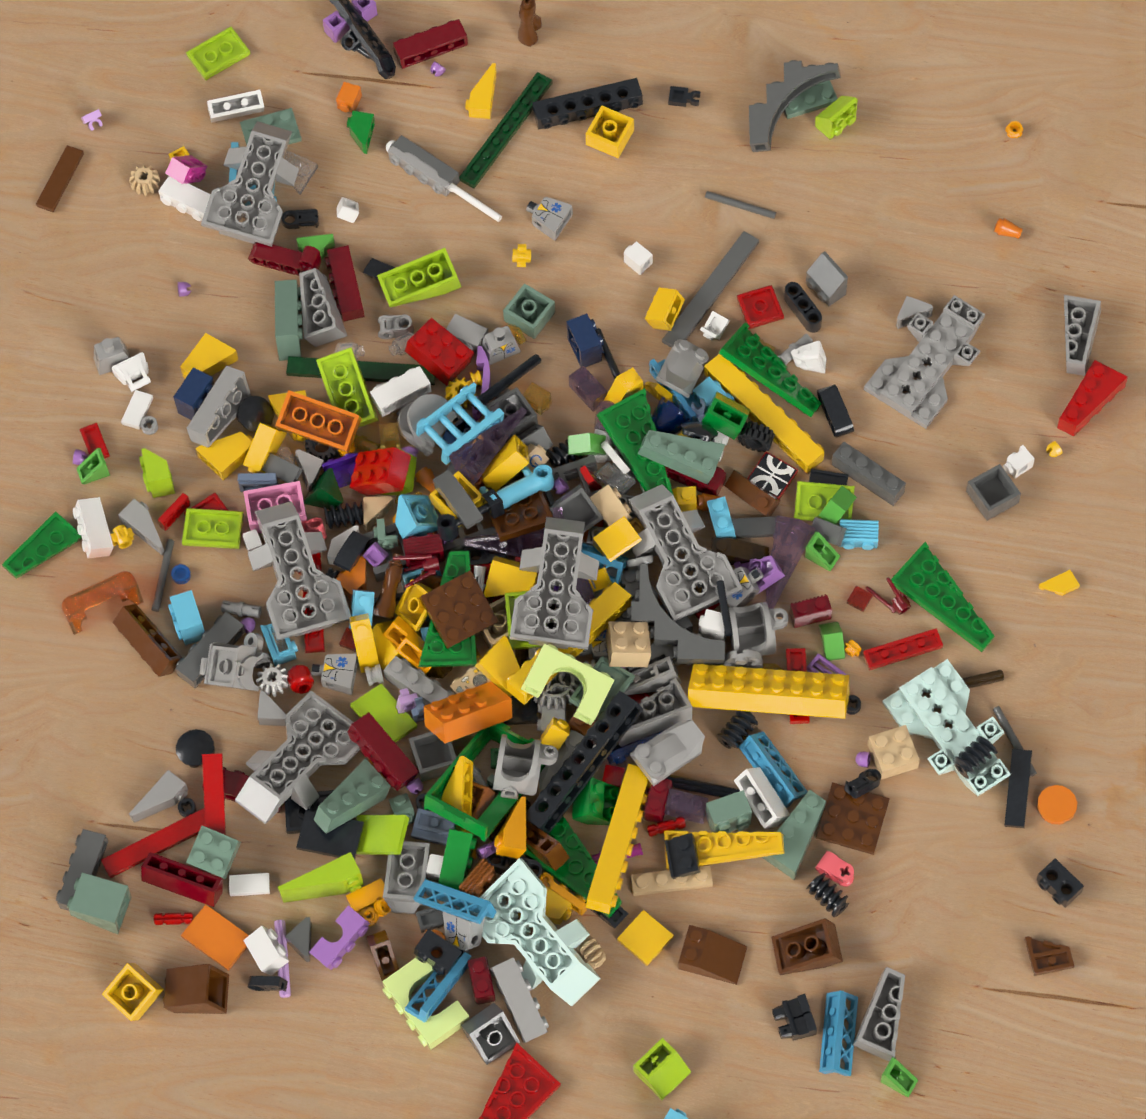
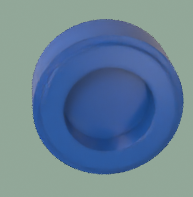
M179 564L172 569L171 576L175 583L185 584L190 580L191 572L186 565Z

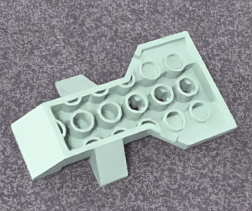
M947 659L899 687L897 692L883 700V704L899 727L906 725L910 735L924 736V738L932 739L940 751L927 758V760L938 775L955 770L965 786L975 795L979 796L1009 777L1011 774L1000 758L998 759L993 752H990L992 758L984 757L986 764H982L979 761L978 763L981 768L972 767L975 773L967 772L969 777L967 779L958 772L953 763V758L955 756L959 757V753L964 751L967 746H970L972 741H976L978 736L986 738L993 744L1004 734V731L994 717L977 726V729L966 715L970 689ZM923 693H930V698L922 697ZM934 708H941V713H934ZM945 724H952V729L949 727L944 728Z
M519 858L479 897L490 901L496 910L493 919L485 916L482 937L487 943L515 945L526 959L523 965L524 971L521 974L524 980L528 979L531 988L535 989L544 981L554 993L573 1006L601 979L589 963H585L574 950L590 934L578 919L560 929L556 928L545 914L547 888L526 862ZM506 897L509 898L508 905H505V903L507 902L505 899ZM518 912L521 913L520 920L517 919L519 917L517 914ZM530 927L533 928L532 935L529 934L531 932V930L529 929Z

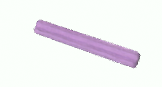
M276 920L274 927L278 935L277 941L287 951L285 921ZM286 963L278 970V976L288 981L286 992L279 991L281 998L291 996L289 965Z

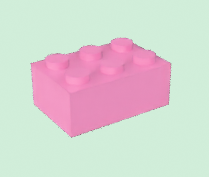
M300 481L243 491L251 531L257 530L258 533H262L255 511L290 501L295 506L301 522L307 521Z

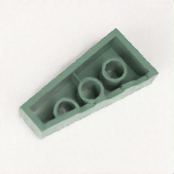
M297 279L275 281V337L279 361L288 360V356L301 357L303 332L300 325H303L302 314H300L302 303L299 300L301 298V290L297 285Z
M649 430L642 441L638 454L708 484L714 475L725 444L711 441L705 442L700 439Z
M365 758L318 806L314 821L327 834L385 800L391 785Z
M809 790L777 831L783 834L785 854L764 856L762 858L795 880L798 869L824 812L826 801Z

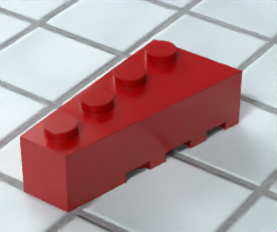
M1094 360L1060 416L1057 428L1074 437L1095 414H1098L1119 391L1125 388L1128 376Z

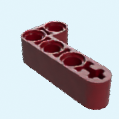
M258 242L253 244L248 257L249 261L253 264L299 276V273L313 268L319 270L322 262L320 251L312 246H305L303 252L277 245H272L271 247Z

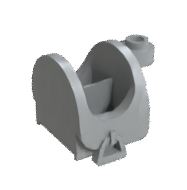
M436 394L422 395L401 407L396 413L398 415L397 425L400 435L426 456L433 453L434 449L432 448L435 447V441L426 432L418 437L416 435V427L420 419L427 418L448 402L445 398ZM454 410L446 415L451 422H456L461 418ZM440 421L432 426L440 436L446 430V427Z
M760 602L745 607H728L733 633L730 636L732 651L737 650V654L743 653V650H753L761 653V656L776 652L775 630L783 629L788 624V614L784 609L768 608L767 602Z
M248 633L244 639V645L239 646L212 642L209 646L208 658L202 657L199 673L205 675L204 684L259 691V686L253 682L252 674L255 664L264 658L262 636L258 633Z
M502 734L493 789L500 790L501 797L518 799L519 794L535 795L541 764H555L558 759V750L554 746L541 744V740L537 739L529 744H516L511 742L506 734Z

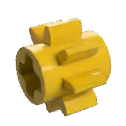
M518 244V248H513L512 262H517V267H526V263H531V249H526L527 244Z
M119 525L112 530L113 533L110 536L113 546L118 545L120 549H124L132 545L134 533L131 527L127 529L125 525Z

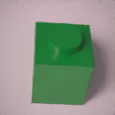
M353 111L351 117H348L347 128H349L350 136L362 152L367 154L375 127L374 114Z

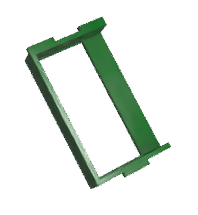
M502 722L478 731L425 795V810L429 809L479 836L484 842L523 794H519L518 799L501 797L500 792L478 820L445 803L441 798L460 756H465L469 760L474 761L491 739L500 744L502 734H506L507 738L516 744L524 745L534 741L533 738L528 740L512 732L511 727ZM541 764L540 773L546 765Z

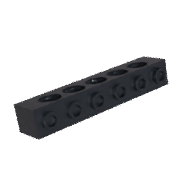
M633 78L532 102L533 114L538 130L549 129L552 126L566 125L569 122L583 121L594 117L601 106L616 112L628 108H637L643 105V95L638 79Z

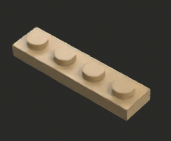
M710 865L700 866V873L677 877L676 879L671 878L670 870L632 874L633 896L713 887Z

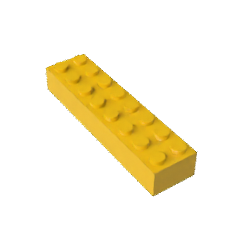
M693 664L688 687V700L692 707L845 719L849 699L850 675Z

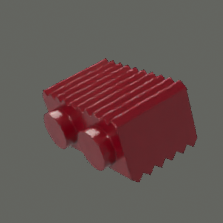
M428 533L425 536L419 537L409 536L403 539L405 556L431 554L432 556H437L439 563L445 561L442 539L439 533ZM406 560L407 567L422 564L421 561L423 560Z
M825 594L824 596L821 595V597L817 596V598L814 597L813 599L802 600V602L791 603L789 614L793 627L798 628L830 620L832 618V607L828 595Z
M664 779L655 786L651 784L648 799H646L643 810L644 820L654 823L663 822L672 790L671 780Z
M487 956L468 960L467 964L475 1003L480 1005L496 1001Z

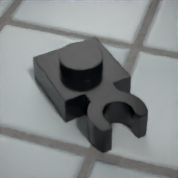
M670 86L668 105L686 107V104L690 103L693 106H699V100L693 98H700L701 92L692 91L689 93L688 88Z

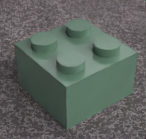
M524 283L503 310L504 321L535 339L555 314V301Z
M744 790L706 803V819L712 832L726 831L730 833L737 829L742 831L751 825L752 810Z
M201 826L186 863L226 879L241 842Z

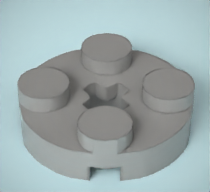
M737 650L725 654L724 666L762 668L763 658L761 653L757 651L743 650V653L737 654Z

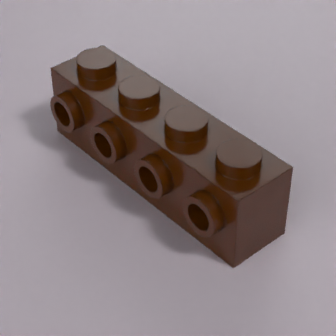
M137 604L123 606L112 623L158 677L172 674L176 664L182 658L181 655Z

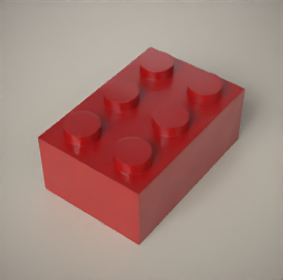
M432 317L407 341L405 352L446 386L449 385V381L452 382L471 363L474 354L470 348Z
M396 447L358 452L351 476L350 488L366 496L403 491L412 455Z

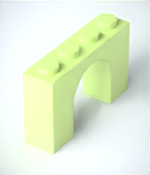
M544 644L521 690L539 698L550 676L558 672L571 673L580 680L583 686V697L573 717L592 725L614 679L605 672H598L593 669L588 663L577 661L573 655L564 654L558 651L557 647Z
M414 958L382 981L384 986L382 991L388 999L392 998L395 1001L394 1007L400 1015L404 1014L408 1019L406 1023L412 1031L416 1030L419 1036L417 1038L424 1047L427 1045L432 1050L461 1029L460 1025L469 1020L470 1017L458 1000L442 1012L430 1016L425 1023L405 1011V1007L410 1002L414 990L423 984L434 972L429 963H422Z

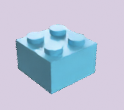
M192 590L171 596V604L168 607L179 640L183 639L185 646L200 641L205 630Z

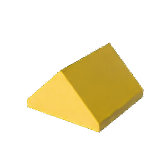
M623 516L593 537V546L611 562L642 540L626 517Z
M419 582L406 588L395 608V613L418 632L428 615L419 597L433 590Z
M393 621L377 623L372 629L378 661L382 670L387 667L395 656L400 659L404 658L395 651L397 646L383 635Z

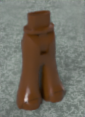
M522 0L519 10L521 23L518 30V40L522 44L531 47L538 41L536 31L542 27L541 17L535 13V0Z
M394 553L393 557L402 555ZM392 558V561H388L389 566L385 571L383 587L373 606V615L394 620L396 591L403 576V564H400L401 560H393Z

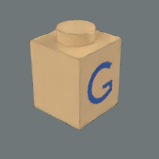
M530 443L528 445L529 464L527 467L533 473L537 466L544 465L549 458L545 455L546 450L539 444L535 446Z

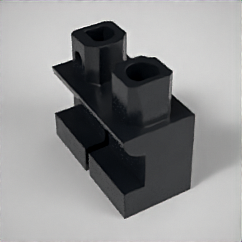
M805 993L797 996L795 999L782 1001L781 1006L772 1009L775 1021L786 1019L787 1025L778 1027L781 1039L792 1037L794 1041L817 1034V1027Z

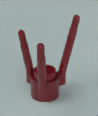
M436 555L393 557V560H423L421 561L422 564L403 569L404 572L423 568L424 572H427L405 584V588L429 576L436 575V571L440 570Z
M889 577L886 580L896 595L891 601L892 605L870 587H866V590L887 606L893 614L897 612L901 615L911 607L906 595L900 590L898 592Z

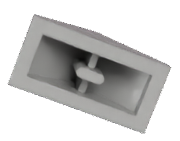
M906 296L897 317V329L907 326L917 312L927 318L931 317L932 305Z
M298 449L295 451V460L298 467L303 469L301 475L307 490H310L322 469L324 460Z
M262 690L259 696L258 707L259 725L286 726V714Z

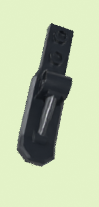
M329 0L350 28L342 37V47L347 51H357L366 58L373 60L378 73L384 79L392 78L396 70L393 57L368 22L357 12L349 0Z

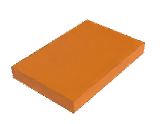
M206 904L181 934L184 940L227 971L232 968L247 949L243 940L249 936Z

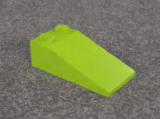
M446 248L377 275L389 307L444 295L461 288Z
M352 347L316 360L332 406L360 415L362 419L359 428L379 421Z
M350 852L278 886L283 903L352 893L360 889L361 886H364L361 872Z

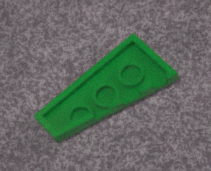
M55 511L2 564V567L17 579L82 540V536Z

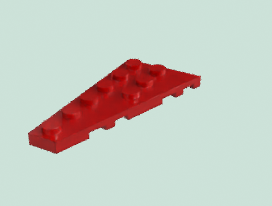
M516 1042L513 1052L507 1060L505 1068L479 1119H529L561 1086V1083Z

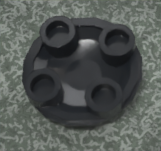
M250 396L240 403L237 420L247 430L256 432L260 423L272 424L274 418L273 409L265 398Z
M685 422L681 426L683 428L682 434L686 436H699L700 440L710 442L711 438L718 436L717 430L705 423Z
M198 729L189 730L182 734L176 744V754L179 760L191 768H197L203 764L202 754L215 753L214 741L211 736L205 731Z

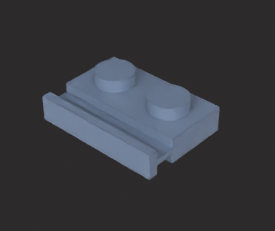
M276 473L238 474L237 481L239 482L240 492L279 485Z
M418 808L411 838L446 846L449 829L456 824L434 812Z

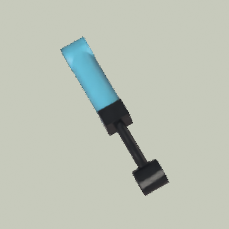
M539 465L532 473L525 466L521 471L526 477L497 492L494 489L488 491L485 486H482L479 492L482 494L483 505L477 509L481 514L488 512L495 519L505 513L504 509L538 491L551 490L554 487L551 467ZM450 514L441 515L436 522L439 536L444 541L454 540L458 536V526L463 524L458 518L455 519Z

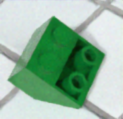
M716 392L701 422L735 440L747 420L750 409Z
M591 778L573 802L572 819L586 825H610L619 795V787Z

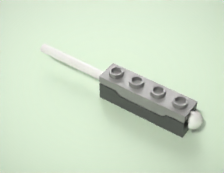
M401 135L397 141L391 140L386 144L390 162L395 166L399 165L407 174L417 177L422 184L429 185L436 193L443 194L446 197L450 192H454L497 222L502 219L500 214L457 186L460 182L459 172Z

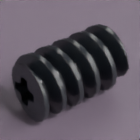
M568 439L565 440V444L559 443V448L554 446L552 451H546V456L549 458L553 468L562 466L563 462L568 464L569 459L573 462L576 461L575 455H568Z
M362 501L360 507H358L356 502H353L352 508L346 503L345 509L342 508L341 504H338L337 510L331 505L330 511L324 506L326 525H328L329 529H333L334 523L337 528H340L341 522H343L345 527H348L349 521L352 526H355L356 520H358L360 525H363L364 512Z
M737 711L735 713L736 716H732L730 719L731 722H727L726 728H722L721 734H717L716 737L723 746L731 749V747L738 749L739 746L736 742L743 743L744 740L741 736L748 737L749 735L746 730L753 731L754 729L751 724L758 725L755 716L750 711Z
M978 736L976 741H972L970 746H967L964 751L959 753V757L955 756L953 758V763L958 772L963 777L969 779L967 772L975 773L972 767L980 769L981 767L978 762L986 764L984 757L991 759L990 752L997 754L998 751L990 741Z
M822 873L814 878L806 889H810V895L816 894L815 900H821V906L827 905L826 911H832L831 915L835 918L848 907L849 903H846L848 896L846 895L841 898L840 896L843 891L835 892L837 885L829 886L831 879L829 878L824 881L823 879L826 874Z

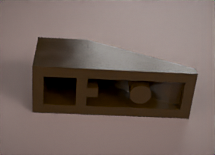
M712 537V552L725 554L730 565H734L736 562L741 564L750 562V559H762L769 556V547L733 538Z

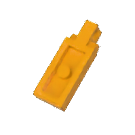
M545 872L539 878L546 887L569 901L572 910L583 916L587 911L586 901L577 894L575 896L571 894L565 885L555 883L553 876Z

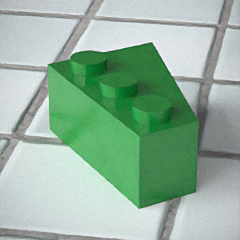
M458 826L449 829L438 884L459 891L460 884L467 877L468 870L472 868V853L477 845V835Z

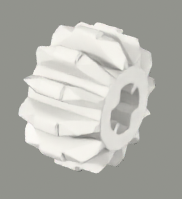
M270 663V668L267 669L263 666V672L257 673L259 678L256 680V683L260 685V691H265L267 695L272 693L276 697V692L283 694L282 688H288V675H286L287 670L285 668L281 669L279 664L274 668L273 664Z

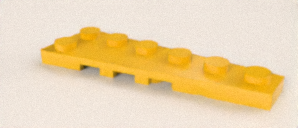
M664 831V840H671L674 837L692 833L695 839L699 866L785 854L783 834L781 832ZM665 847L666 869H667V870H670V869H669V864H668L667 853H666V847Z

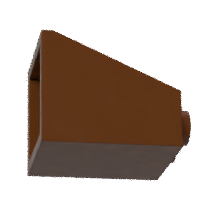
M210 964L167 969L165 996L163 998L164 1008L173 1013L227 1014L229 974Z

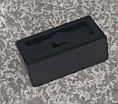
M371 258L363 274L378 280L377 275L396 267Z

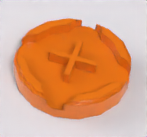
M1053 785L1041 792L1037 801V809L1045 821L1060 825L1073 818L1077 810V800L1070 789L1060 785Z

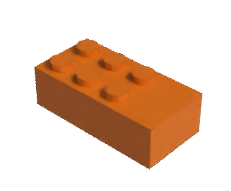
M288 390L275 426L287 432L349 453L362 417Z
M491 681L466 689L458 694L450 695L439 701H433L424 706L425 727L444 743L512 719V699Z

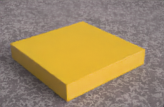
M643 910L622 932L617 941L648 966L674 938V935Z

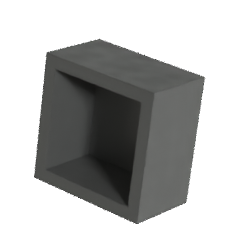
M1001 464L968 481L966 492L986 521L1018 504L1021 496L1020 491Z
M581 484L549 505L556 518L585 522L584 532L604 519Z
M432 732L409 738L411 751L422 782L442 776L457 758L452 742L444 743Z

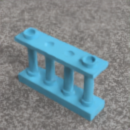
M474 382L469 386H464L459 394L427 418L420 419L417 423L416 435L419 437L426 432L442 448L441 461L445 465L449 464L503 422L504 412L500 408L494 412L490 411L474 395L476 392V384ZM469 400L485 416V419L480 423L476 422L460 405ZM454 410L471 427V430L467 433H462L446 415ZM440 421L457 438L456 441L448 444L432 426Z

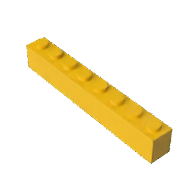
M720 354L704 366V375L707 378L710 377L713 381H718L722 389L734 397L735 402L750 409L748 418L753 422H757L758 425L763 424L764 427L767 426L769 430H773L775 434L773 442L806 474L824 460L823 447L813 442L810 435L806 431H802L794 419L788 418L784 410L780 406H776L768 394L762 393L758 385L746 377L744 371L740 368L737 369L732 362Z
M616 582L611 586L605 587L601 595L597 599H592L589 603V606L593 609L588 645L608 628L609 621L614 622L627 610V607L631 606L632 595ZM568 647V649L558 648V651L564 654H571L575 658L584 650ZM541 648L536 651L531 660H527L522 664L518 672L512 673L507 679V691L524 705L534 696L521 690V687ZM555 673V674H553L552 676H550L549 679H548V681H547V683H546V685H547L548 682L551 681L558 673Z
M628 764L587 897L586 908L610 914L611 907H616L618 896L615 894L617 890H621L623 883L621 874L626 873L628 867L626 858L627 855L631 856L633 844H631V841L637 837L638 827H636L637 822L641 823L643 817L641 808L642 805L645 806L646 799H648L649 794H646L647 788H651V782L636 765Z

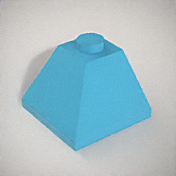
M401 494L399 496L395 524L402 539H406L409 536H425L438 530L436 523L438 515L428 495Z

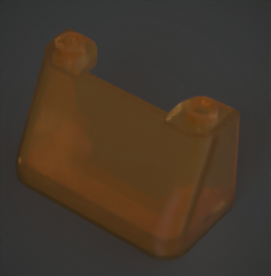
M128 571L117 572L62 599L60 604L61 610L74 635L82 631L81 624L83 620L87 619L84 611L117 595L120 596L122 602L130 600L137 605L144 602L132 573Z

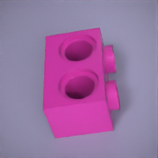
M191 155L172 157L166 174L181 184L201 182L206 175L205 171L208 166Z

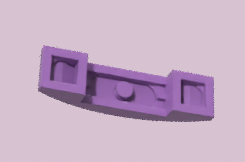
M478 346L476 364L477 370L483 371L482 394L491 387V377L486 353L482 346ZM473 407V419L478 421L482 413Z

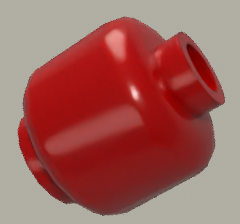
M295 665L286 674L288 675L287 682L289 687L295 693H307L314 684L311 671L305 665Z

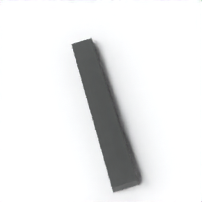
M743 231L676 320L672 330L668 331L664 336L662 343L672 348L675 341L679 339L687 340L759 244V239Z

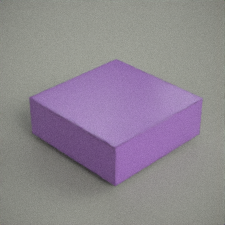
M374 542L362 556L373 567H377L389 554L378 543Z

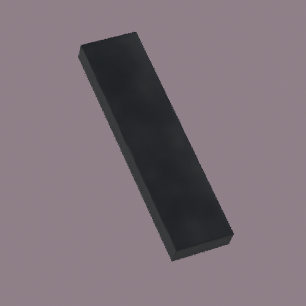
M1012 749L1005 827L1025 829L1032 750Z

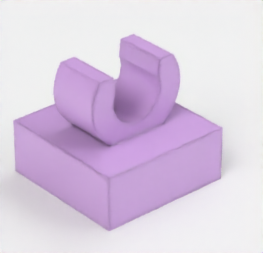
M99 109L81 117L84 124L88 123L91 131L94 130L93 122H97L100 127L103 125L102 121L98 119L102 116Z
M407 688L400 690L396 705L398 714L411 711L416 706L414 699L418 698L417 693L409 694Z

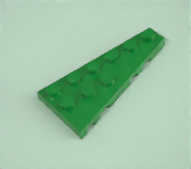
M745 322L721 348L719 354L768 387L772 392L781 396L788 403L801 410L804 414L812 417L822 403L808 388L802 387L797 382L798 378L795 374L791 375L786 370L787 366L769 347L764 346L759 341L760 337L756 333L752 334L748 329L749 325Z
M645 388L597 414L598 419L644 491L646 492L663 484L673 495L665 466L638 454L649 430L656 431L650 413V405L647 402Z
M924 542L891 579L892 583L907 597L979 651L983 652L994 639V634L983 619L978 617L973 610L972 604L967 602L961 589L947 570L942 568L939 564V559L928 549V544Z
M469 551L449 552L440 586L470 571ZM432 620L430 621L418 667L475 666L477 664L475 635L447 649Z
M562 816L549 833L551 837L560 842L570 857L556 871L553 870L528 848H526L523 854L529 859L538 861L542 865V869L587 901L597 865L570 827L566 818ZM619 896L617 899L616 907H611L610 914L603 913L608 918H610L611 915L622 904Z

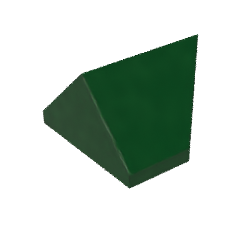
M332 468L327 469L319 476L304 498V504L323 509L326 506L328 510L333 505L336 510L338 504L342 505L344 503Z

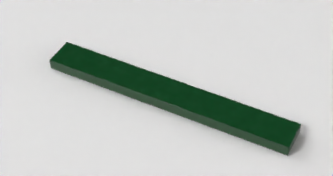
M539 72L535 74L459 176V181L475 189L532 112V102L540 101L553 83L552 79Z
M288 356L287 376L322 378L316 361L320 358ZM357 361L364 381L389 382L391 378L399 377L405 374L407 370L420 366L430 384L435 385L436 377L422 365Z

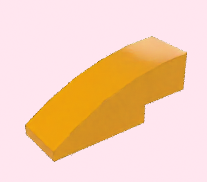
M398 616L383 635L397 646L395 651L426 674L431 667H418L425 642L408 623Z

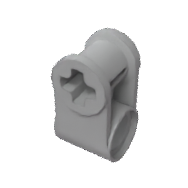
M383 315L378 318V323L380 324L378 337L381 339L407 338L414 333L412 319L408 315Z

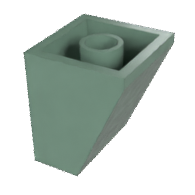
M82 873L81 877L75 881L74 890L76 891L74 896L69 898L67 904L70 915L112 933L119 934L131 900L128 886Z

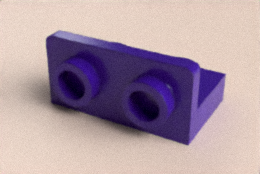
M358 452L347 453L341 458L329 459L322 464L323 472L329 468L333 469L339 488L350 485Z

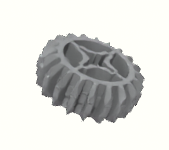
M559 672L545 685L546 691H542L539 698L534 696L535 703L540 702L541 708L547 704L548 710L551 708V705H554L556 710L559 708L558 705L565 709L566 703L572 705L569 702L570 697L581 682L571 673ZM564 678H566L570 682V686H567L566 683L563 682Z

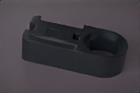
M317 209L288 210L283 213L281 218L283 226L287 229H300V226L314 225L317 228L319 226ZM289 216L295 218L292 223L285 222V219Z
M867 769L861 772L858 778L850 782L846 781L844 790L857 799L880 785L881 774L876 769ZM872 776L877 780H869L867 777Z
M250 976L247 987L255 991L286 992L288 981L280 976Z

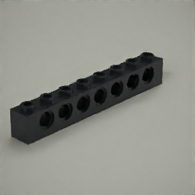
M619 690L611 699L607 708L600 713L594 725L588 729L581 742L575 746L572 754L563 762L559 771L552 776L546 788L540 792L533 805L527 809V821L549 835L644 710L635 700Z

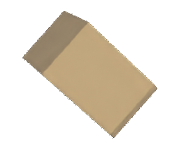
M391 496L363 497L364 527L367 532L377 524V519H382L394 507V501Z

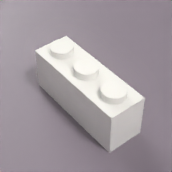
M260 90L207 101L211 123L264 112V103Z
M170 176L158 191L160 199L165 205H172L181 213L186 212L195 220L202 221L211 194L188 183L181 184Z
M418 366L407 370L405 374L399 377L391 378L389 382L374 387L370 391V395L378 412L384 417L432 391L429 380L421 367Z
M100 497L77 500L73 508V516L77 519L78 534L82 536V549L86 552L87 558L110 556L114 546Z
M760 767L746 769L734 780L740 791L744 790L751 809L764 829L779 827L789 817L790 813Z

